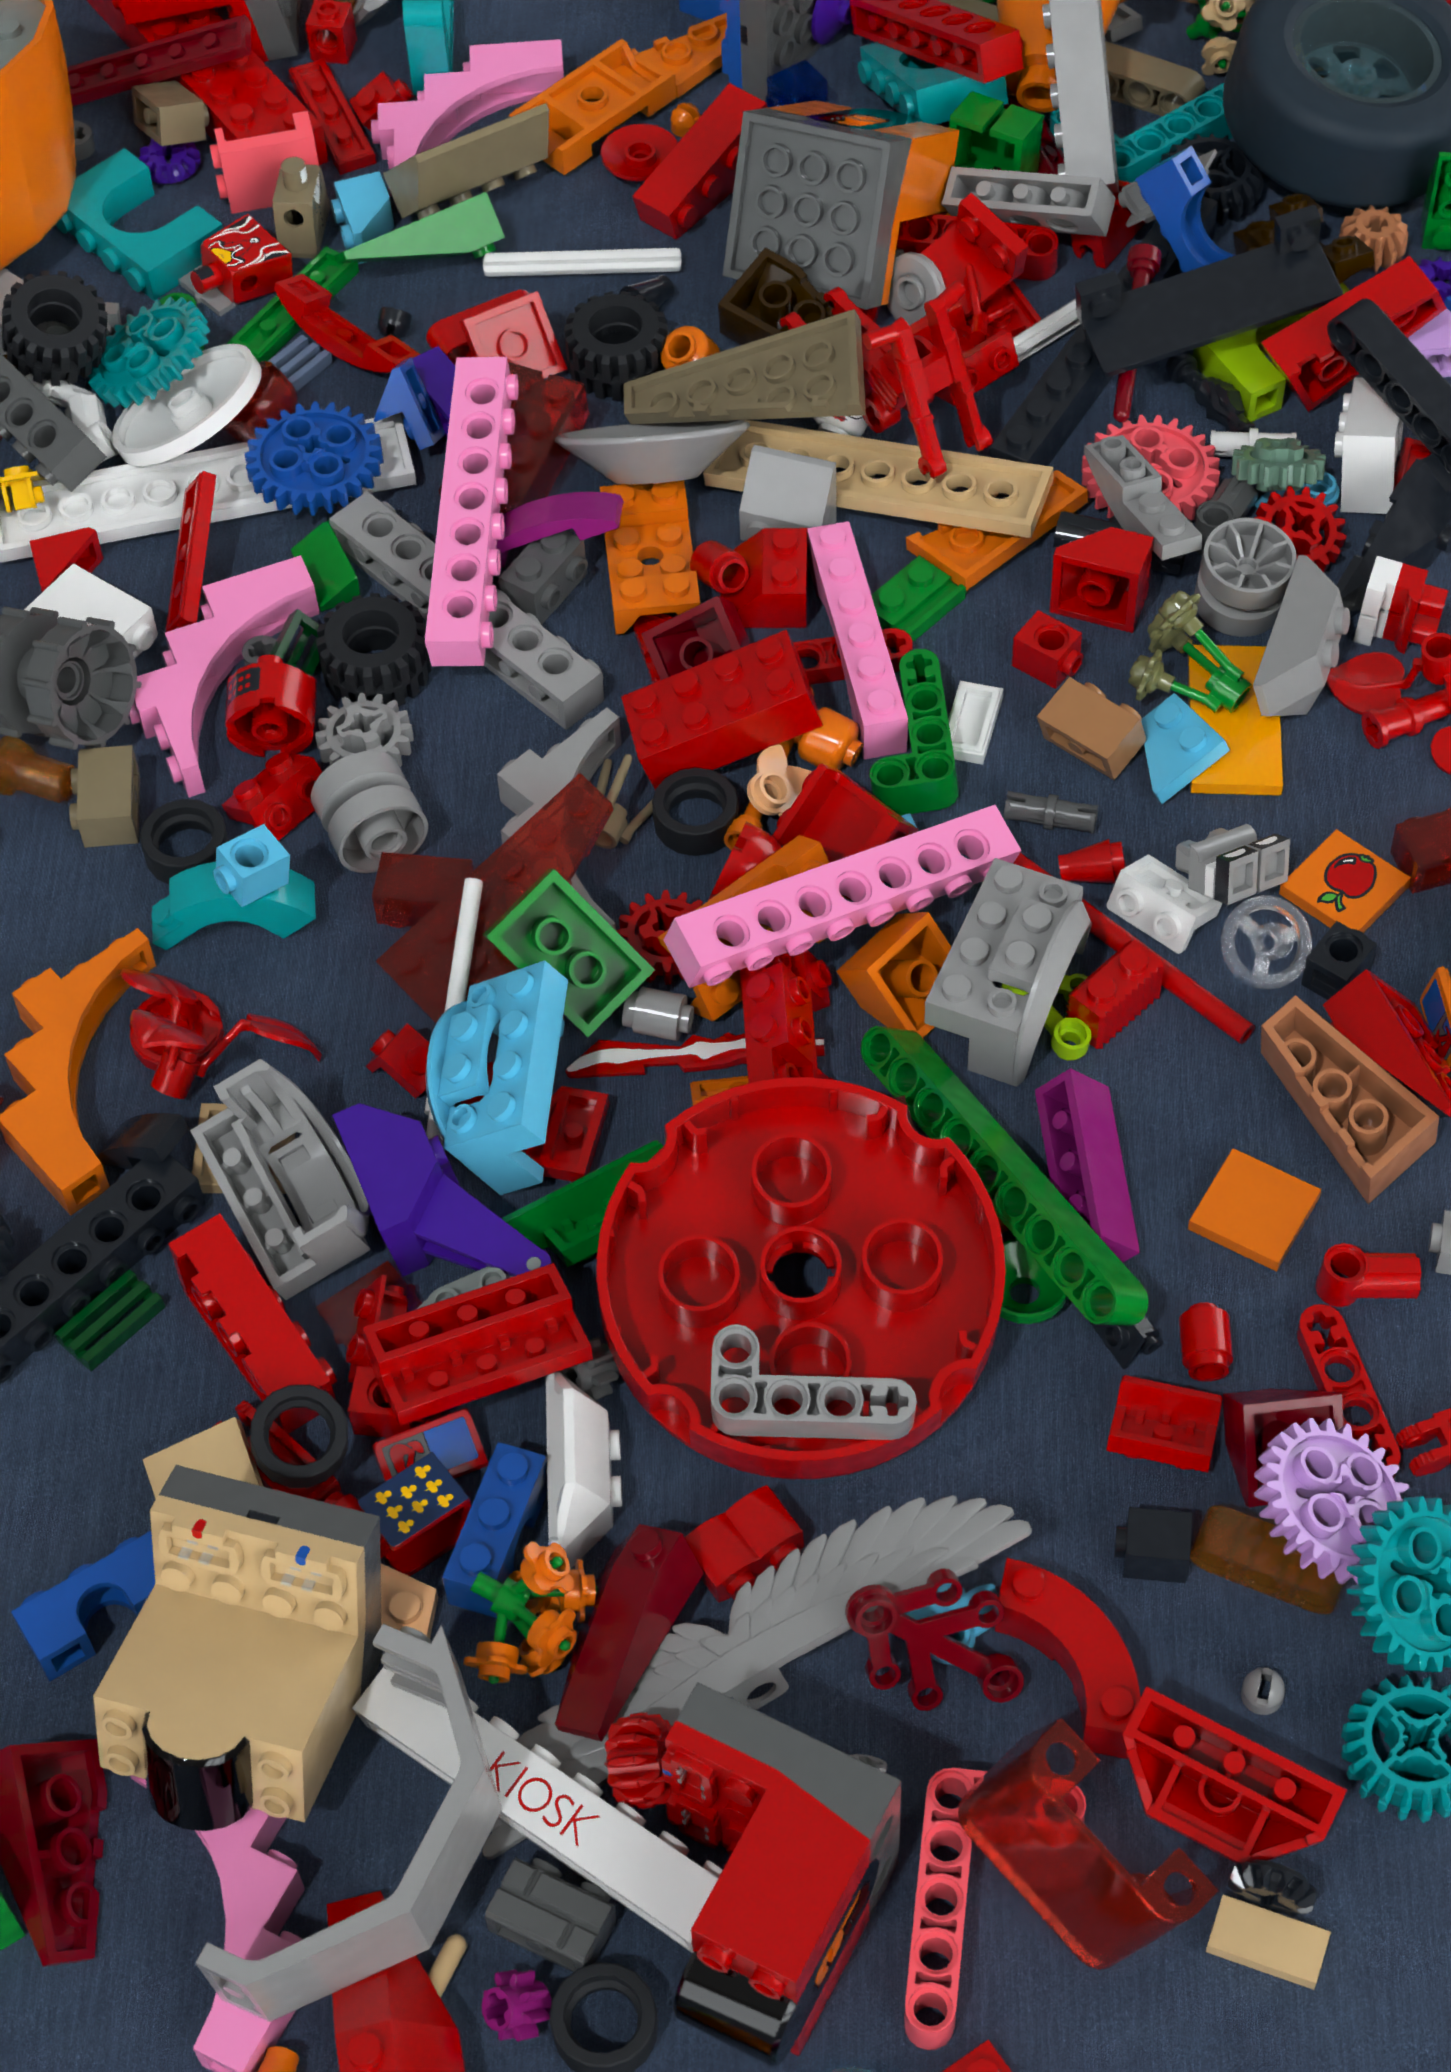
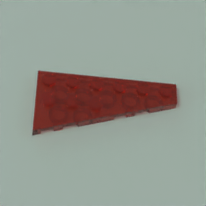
M581 773L466 877L482 880L483 887L465 1001L468 998L469 986L518 970L483 934L548 868H554L572 885V877L583 858L589 855L614 810L612 803ZM464 880L376 960L379 967L435 1024L445 1011Z

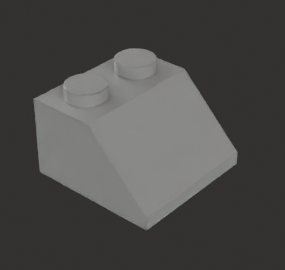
M754 445L751 450L739 509L740 540H748L763 528H812L836 524V462Z

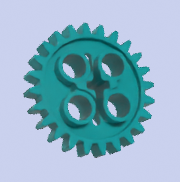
M169 297L163 305L159 300H156L149 310L142 306L137 316L134 317L128 314L127 323L123 326L116 324L114 326L116 333L113 336H106L105 352L102 354L101 363L98 368L92 367V374L88 376L91 379L88 382L105 404L110 403L113 408H116L119 404L124 408H128L133 400L139 406L144 401L145 396L148 395L152 400L156 399L158 390L163 388L165 391H169L170 382L174 379L178 381L183 380L181 372L184 369H193L195 365L191 360L203 355L199 347L207 344L209 341L205 336L210 332L206 325L208 323L207 319L191 300L186 302L183 297L179 298L176 302L172 297Z
M1424 1496L1406 1497L1403 1501L1387 1502V1510L1374 1511L1372 1513L1375 1525L1360 1527L1361 1534L1367 1541L1366 1544H1353L1351 1546L1352 1551L1360 1558L1359 1565L1347 1566V1571L1358 1577V1584L1349 1587L1347 1594L1359 1596L1360 1604L1351 1611L1352 1616H1365L1367 1621L1363 1625L1360 1635L1376 1636L1372 1651L1374 1653H1388V1664L1403 1665L1404 1671L1442 1672L1443 1668H1451V1505H1442L1441 1498H1424Z

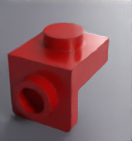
M382 71L350 99L349 102L361 123L371 131V120H378V103L411 101L415 95L401 78L394 81L387 73Z
M408 1023L395 1033L388 1028L370 1047L369 1050L375 1056L365 1067L372 1073L381 1067L416 1099L426 1090L425 1072L430 1042Z

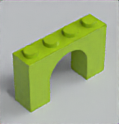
M1343 282L1340 284L1343 294L1350 291ZM1319 308L1193 349V356L1197 360L1198 370L1206 378L1212 376L1232 384L1235 389L1240 391L1245 409L1243 413L1250 422L1282 409L1286 379L1261 352L1260 348L1263 346L1261 342Z

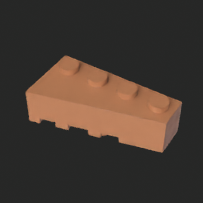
M1296 995L1261 1025V1054L1367 1204L1372 1202L1436 1143L1439 1115Z

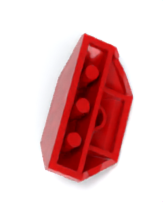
M1147 1686L1122 1734V1740L1145 1815L1235 1863H1243L1248 1860L1269 1861L1323 1842L1347 1792L1343 1787Z

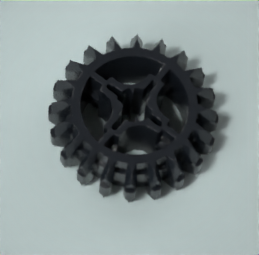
M1196 133L1193 140L1183 138L1181 145L1173 144L1169 153L1162 154L1159 163L1190 146H1193L1198 157L1213 150L1217 151L1215 158L1208 168L1210 170L1208 177L1211 180V184L1203 196L1218 201L1216 222L1224 226L1228 219L1239 222L1242 214L1250 215L1252 208L1258 205L1264 185V175L1243 154L1237 143L1229 140L1228 135L1223 138H1216L1211 133L1209 137L1202 138Z

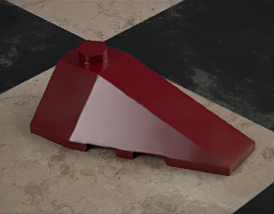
M638 1524L616 1547L597 1577L595 1585L599 1591L595 1597V1605L585 1608V1621L581 1623L555 1721V1726L559 1731L601 1742L604 1739L610 1725L615 1721L704 1574L681 1532Z
M97 1739L9 1745L0 1750V1864L43 1967L89 1961L95 1958L100 1895L94 1887L96 1860L101 1859L103 1856L104 1840L98 1839L99 1814L106 1809L107 1786L104 1770L100 1767Z

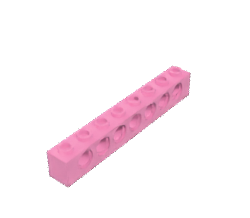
M507 357L456 358L425 632V645L432 666H484L486 648L493 647L494 631L492 622H489V613L496 612L497 589L492 584L493 575H500L501 555L500 550L496 549L497 540H503L505 532L503 513H500V506L508 502V482L503 476L504 469H510L512 463L511 445L507 443L508 434H514L515 413L514 409L511 408V400H518L519 394L517 374L510 373Z
M992 805L676 917L664 938V942L689 988L705 982L708 986H714L728 979L735 971L746 967L749 971H755L769 964L776 956L787 952L790 956L799 955L810 949L815 942L829 938L830 941L840 940L853 932L856 927L867 923L871 927L881 925L891 919L897 912L908 909L910 912L919 911L931 904L935 898L946 894L949 898L960 896L967 892L974 884L984 881L994 858L1013 864L1022 850L996 805ZM921 867L926 868L930 873L924 871ZM882 881L887 882L888 884H890V885L892 886V888L886 886L885 884H883ZM841 895L849 897L853 902L847 901ZM801 909L810 912L813 917L804 914ZM760 924L769 926L773 932L764 929ZM718 938L729 941L732 946L724 945Z

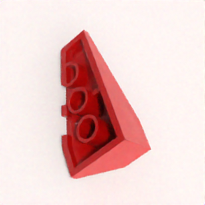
M1366 969L1322 1004L1332 1020L1330 1025L1374 1062L1451 1117V1079L1446 1075L1451 1069L1447 1061L1435 1051L1440 1045L1414 1002Z
M381 1891L327 1904L328 1927L384 1901L385 1898ZM417 1955L332 1993L334 2034L339 2072H466L460 2032Z

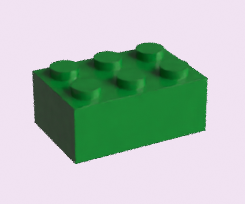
M548 868L483 934L517 969L545 960L568 979L563 1015L587 1038L655 971L554 868Z

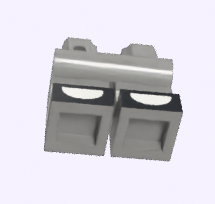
M1244 824L1231 830L1218 828L1210 831L1206 839L1200 842L1187 840L1179 843L1176 847L1175 867L1177 870L1189 874V889L1230 905L1255 895L1256 892L1260 893L1288 881L1290 838L1273 834L1257 840L1256 832L1249 824Z

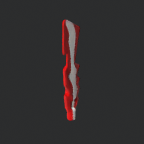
M727 1032L714 1040L692 1035L681 1046L599 1039L566 1069V1075L569 1078L645 1075L644 1067L678 1065L684 1073L726 1069L740 1064H747L745 1033L735 1036ZM815 1038L817 1057L825 1056L824 1038Z

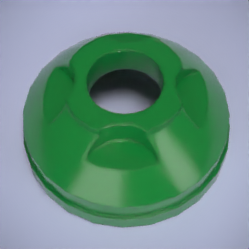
M1017 1238L1003 1242L1006 1274L1000 1317L1018 1324L1039 1323L1051 1318L1063 1307L1067 1296ZM1029 1284L1038 1291L1039 1296L1032 1303L1021 1304L1014 1301L1009 1292L1015 1285Z

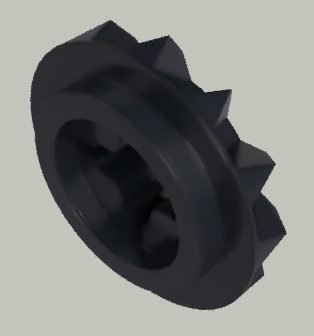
M1248 1860L1243 1863L1234 1864L1230 1869L1228 1887L1234 1893H1237V1896L1242 1901H1248L1258 1907L1275 1913L1282 1912L1290 1916L1312 1912L1318 1892L1299 1872L1287 1866L1266 1860Z

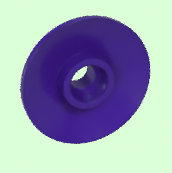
M849 0L816 1L811 22V32L815 42L822 45L829 43L839 33L844 24H849L852 21Z

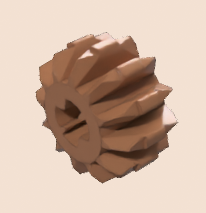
M1370 205L1367 211L1355 208L1351 216L1345 217L1344 222L1341 224L1339 237L1357 236L1374 252L1375 265L1368 268H1371L1376 273L1380 267L1387 269L1395 262L1402 260L1406 251L1409 233L1407 231L1408 225L1401 221V214H1389L1388 207L1382 210H1375Z

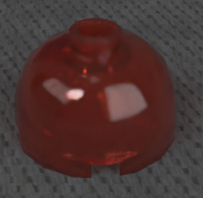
M262 361L259 363L262 375L255 393L244 408L222 428L225 433L240 443L256 439L254 429L256 427L268 429L266 420L270 418L277 421L280 420V412L283 410L290 414L296 413L295 408L296 404H298L296 390L290 379L272 362Z

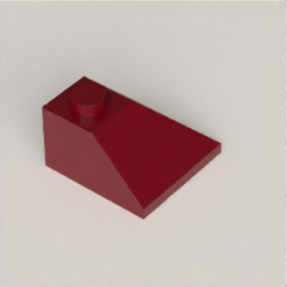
M719 595L641 633L660 680L750 644L734 603Z
M1270 1388L1223 1394L1225 1444L1245 1505L1248 1507L1268 1505L1267 1501L1254 1496V1492L1264 1485L1254 1477V1473L1263 1466L1258 1459L1259 1456L1269 1448L1267 1444L1279 1433L1285 1431L1295 1422L1301 1426L1309 1418H1313L1318 1426L1327 1418H1330L1336 1432L1344 1426L1341 1393Z

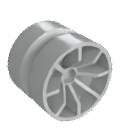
M1256 518L1232 519L1222 523L1210 533L1204 546L1194 594L1199 593L1201 595L1200 601L1197 604L1198 613L1209 626L1224 634L1237 637L1255 636L1268 631L1274 626L1297 561L1294 544L1288 535L1274 524Z
M363 751L348 755L324 770L313 785L311 791L312 805L324 829L328 832V837L339 860L344 867L351 871L374 873L398 865L412 856L427 836V818L415 795L411 792L398 762L387 753Z

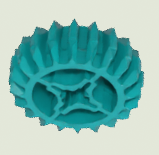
M1406 1674L1401 1677L1398 1689L1387 1678L1380 1682L1378 1693L1368 1688L1362 1693L1360 1699L1362 1705L1354 1704L1350 1707L1347 1716L1350 1722L1345 1723L1341 1731L1342 1739L1347 1742L1342 1746L1341 1758L1352 1763L1348 1766L1346 1773L1348 1780H1364L1359 1790L1361 1799L1370 1797L1373 1794L1378 1795L1379 1800L1376 1807L1379 1813L1385 1811L1389 1803L1399 1807L1397 1815L1400 1822L1407 1819L1410 1809L1417 1811V1815L1422 1823L1430 1820L1432 1808L1444 1819L1451 1815V1767L1446 1762L1447 1755L1440 1748V1743L1445 1734L1451 1739V1684L1443 1687L1441 1693L1431 1689L1433 1683L1430 1676L1423 1679L1420 1687H1415L1409 1675ZM1409 1715L1418 1716L1425 1719L1418 1720L1410 1717ZM1376 1727L1385 1734L1384 1741L1391 1749L1384 1763L1378 1757L1372 1741V1732ZM1427 1742L1425 1750L1420 1748ZM1406 1746L1410 1748L1408 1751L1404 1753ZM1412 1776L1419 1778L1423 1782L1412 1781L1403 1777Z

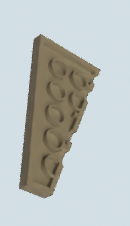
M855 309L628 381L624 383V415L630 424L866 415L861 320Z

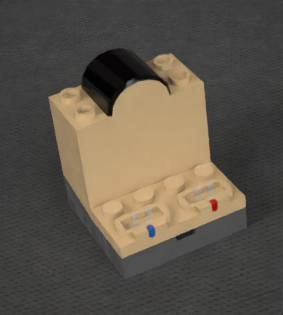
M175 1465L150 1509L155 1586L93 1695L100 1767L109 1769L118 1775H131L146 1779L147 1794L152 1809L164 1821L182 1829L209 1831L225 1828L242 1819L250 1808L264 1811L276 1818L286 1817L305 1822L356 1716L352 1707L371 1684L381 1663L382 1650L374 1647L372 1643L381 1627L380 1516Z

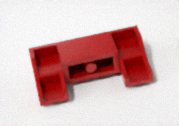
M808 950L796 956H790L788 952L776 956L769 964L755 971H749L747 967L741 969L748 1083L790 1077L834 1080L817 1067L813 1011L816 1012L830 1006L828 986L832 984V977L827 964L821 959L818 960Z

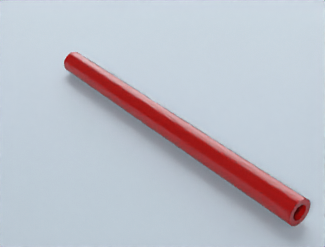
M1021 852L1013 863L1052 876ZM1082 898V902L1092 922L1091 934L1116 952L1131 939L1137 940L1163 960L1164 969L1161 986L1239 1044L1245 1043L1250 1038L1255 1029L1254 1024Z

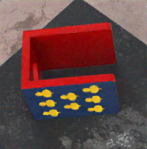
M433 1451L367 1493L358 1501L362 1512L380 1516V1535L390 1547L384 1558L393 1569L408 1576H412L455 1547L471 1508L469 1497Z

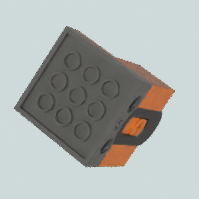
M817 100L743 111L723 276L739 279L766 247L798 265L807 274V280L819 293L823 292L825 294L835 287H840L847 294L849 300L859 308L870 309L888 304L900 222L947 211L942 205L951 166L954 167L960 130L924 123L922 119L904 113L870 108H851Z

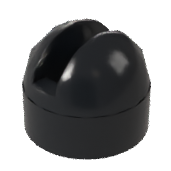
M381 307L378 317L379 332L383 337H387L390 331H392L398 339L403 338L410 328L412 315L400 309Z

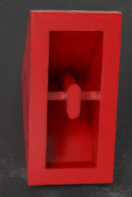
M90 527L29 541L42 592L72 564L92 573L104 559L97 532Z

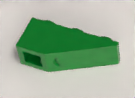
M1439 152L1427 184L1422 210V249L1451 250V152Z

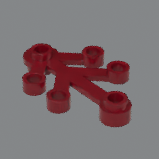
M938 1569L928 1577L926 1584L895 1593L882 1585H868L854 1592L847 1601L845 1616L852 1630L866 1637L870 1658L865 1664V1672L872 1686L879 1690H887L894 1687L900 1680V1668L890 1653L888 1634L892 1633L905 1640L912 1676L907 1686V1692L914 1707L918 1710H932L941 1703L943 1698L942 1689L934 1677L930 1653L976 1676L981 1689L989 1700L1004 1703L1014 1699L1019 1695L1024 1686V1677L1012 1657L999 1653L986 1656L947 1636L978 1626L981 1628H992L998 1625L1004 1617V1607L998 1596L992 1591H980L972 1596L966 1607L916 1620L904 1613L935 1603L943 1607L951 1606L960 1599L963 1591L962 1585L952 1570ZM945 1583L952 1584L948 1590L937 1592L941 1585ZM878 1605V1607L871 1612H865L870 1607ZM994 1605L988 1613L979 1614L983 1607ZM890 1667L887 1673L875 1675L880 1668ZM1003 1671L1001 1674L993 1676L997 1672ZM932 1688L929 1694L918 1696L919 1692L923 1689Z

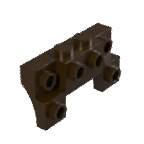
M1291 194L1284 197L1281 202L1269 205V221H1255L1248 224L1245 229L1233 232L1235 254L1238 255L1274 243L1275 217L1315 204L1321 215V223L1324 222L1322 207L1308 195ZM1342 236L1326 246L1320 242L1339 284L1353 274L1375 265L1373 250L1357 236Z

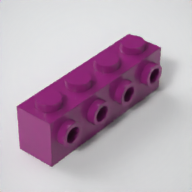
M1070 1068L1035 1090L1050 1182L1123 1263L1139 1254L1140 1249L1109 1086Z

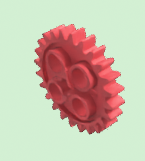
M1139 415L1138 424H1132L1130 420L1122 422V428L1120 429L1115 425L1108 424L1106 435L1099 432L1095 434L1094 443L1106 437L1123 435L1162 476V492L1191 521L1195 518V510L1202 503L1211 500L1216 492V488H1218L1220 459L1214 457L1215 446H1205V434L1192 437V425L1186 426L1181 430L1177 428L1178 419L1176 418L1166 425L1162 424L1161 415H1157L1153 423H1147L1146 418L1143 415ZM1084 455L1082 458L1081 483L1083 486H1087L1088 498H1095L1096 510L1108 507L1107 518L1110 519L1114 514L1101 493Z

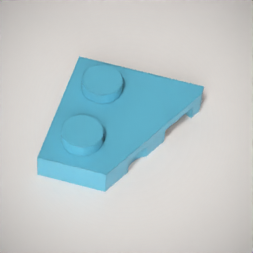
M1175 693L1142 718L1141 722L1147 739L1144 747L1152 790L1161 804L1165 803L1230 751L1226 741Z

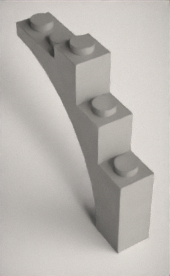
M607 707L594 718L585 720L579 729L562 743L552 746L543 758L531 749H528L517 759L507 762L497 774L500 801L516 814L501 830L504 857L521 871L505 887L508 909L548 868H554L616 930L615 922L592 900L577 877L567 850L571 817L583 789L604 760L608 759L622 745L619 716Z

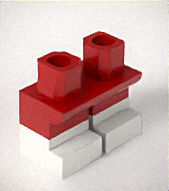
M1377 556L1366 588L1353 642L1370 646L1373 637L1394 641L1395 648L1400 653L1405 654L1408 642L1421 645L1427 636L1437 633L1449 590L1425 584L1428 570Z

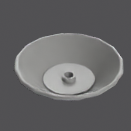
M730 420L614 425L563 433L555 438V442L615 484L665 483L697 478L750 427L748 421Z

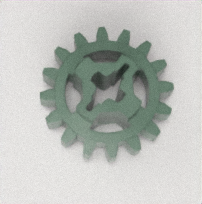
M1260 438L1256 440L1254 446L1242 445L1241 449H1234L1231 475H1236L1237 480H1248L1247 484H1256V489L1260 491L1286 490L1287 486H1292L1294 491H1298L1303 487L1304 483L1315 485L1317 480L1324 479L1326 455L1320 454L1321 450L1319 449L1309 450L1308 445L1300 446L1301 440L1295 438Z

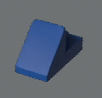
M410 357L392 369L375 414L374 422L403 412V423L406 433L411 440L416 441L419 450H422L438 442L445 435V432L416 366Z

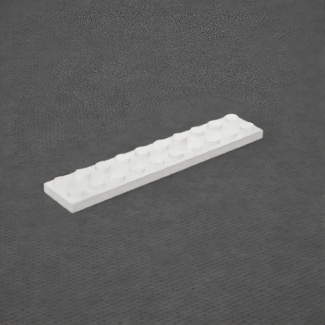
M395 414L377 422H374V418L366 419L365 424L373 422L375 434L380 435L384 463L380 464L381 476L373 477L375 487L373 489L362 487L363 494L366 491L373 493L415 485V471L401 414ZM247 442L184 453L168 461L150 466L126 464L93 470L72 493L60 481L52 486L45 479L33 482L34 487L42 486L45 502L37 503V508L34 509L29 508L16 511L11 487H8L12 512L7 513L2 489L0 488V563L33 557L29 542L31 540L87 527L96 530L100 544L180 529L185 489L202 471L217 475L210 523L278 511L276 500L266 504L263 494H255L253 484L249 482L244 456L245 452L249 451ZM289 504L284 509L292 508V505Z

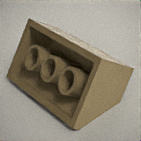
M546 103L416 154L383 173L402 219L416 214L420 220L441 211L438 206L440 203L449 200L450 205L453 206L472 198L471 191L481 187L483 193H488L504 186L503 178L511 174L514 175L517 181L537 172L535 164L548 158V106Z

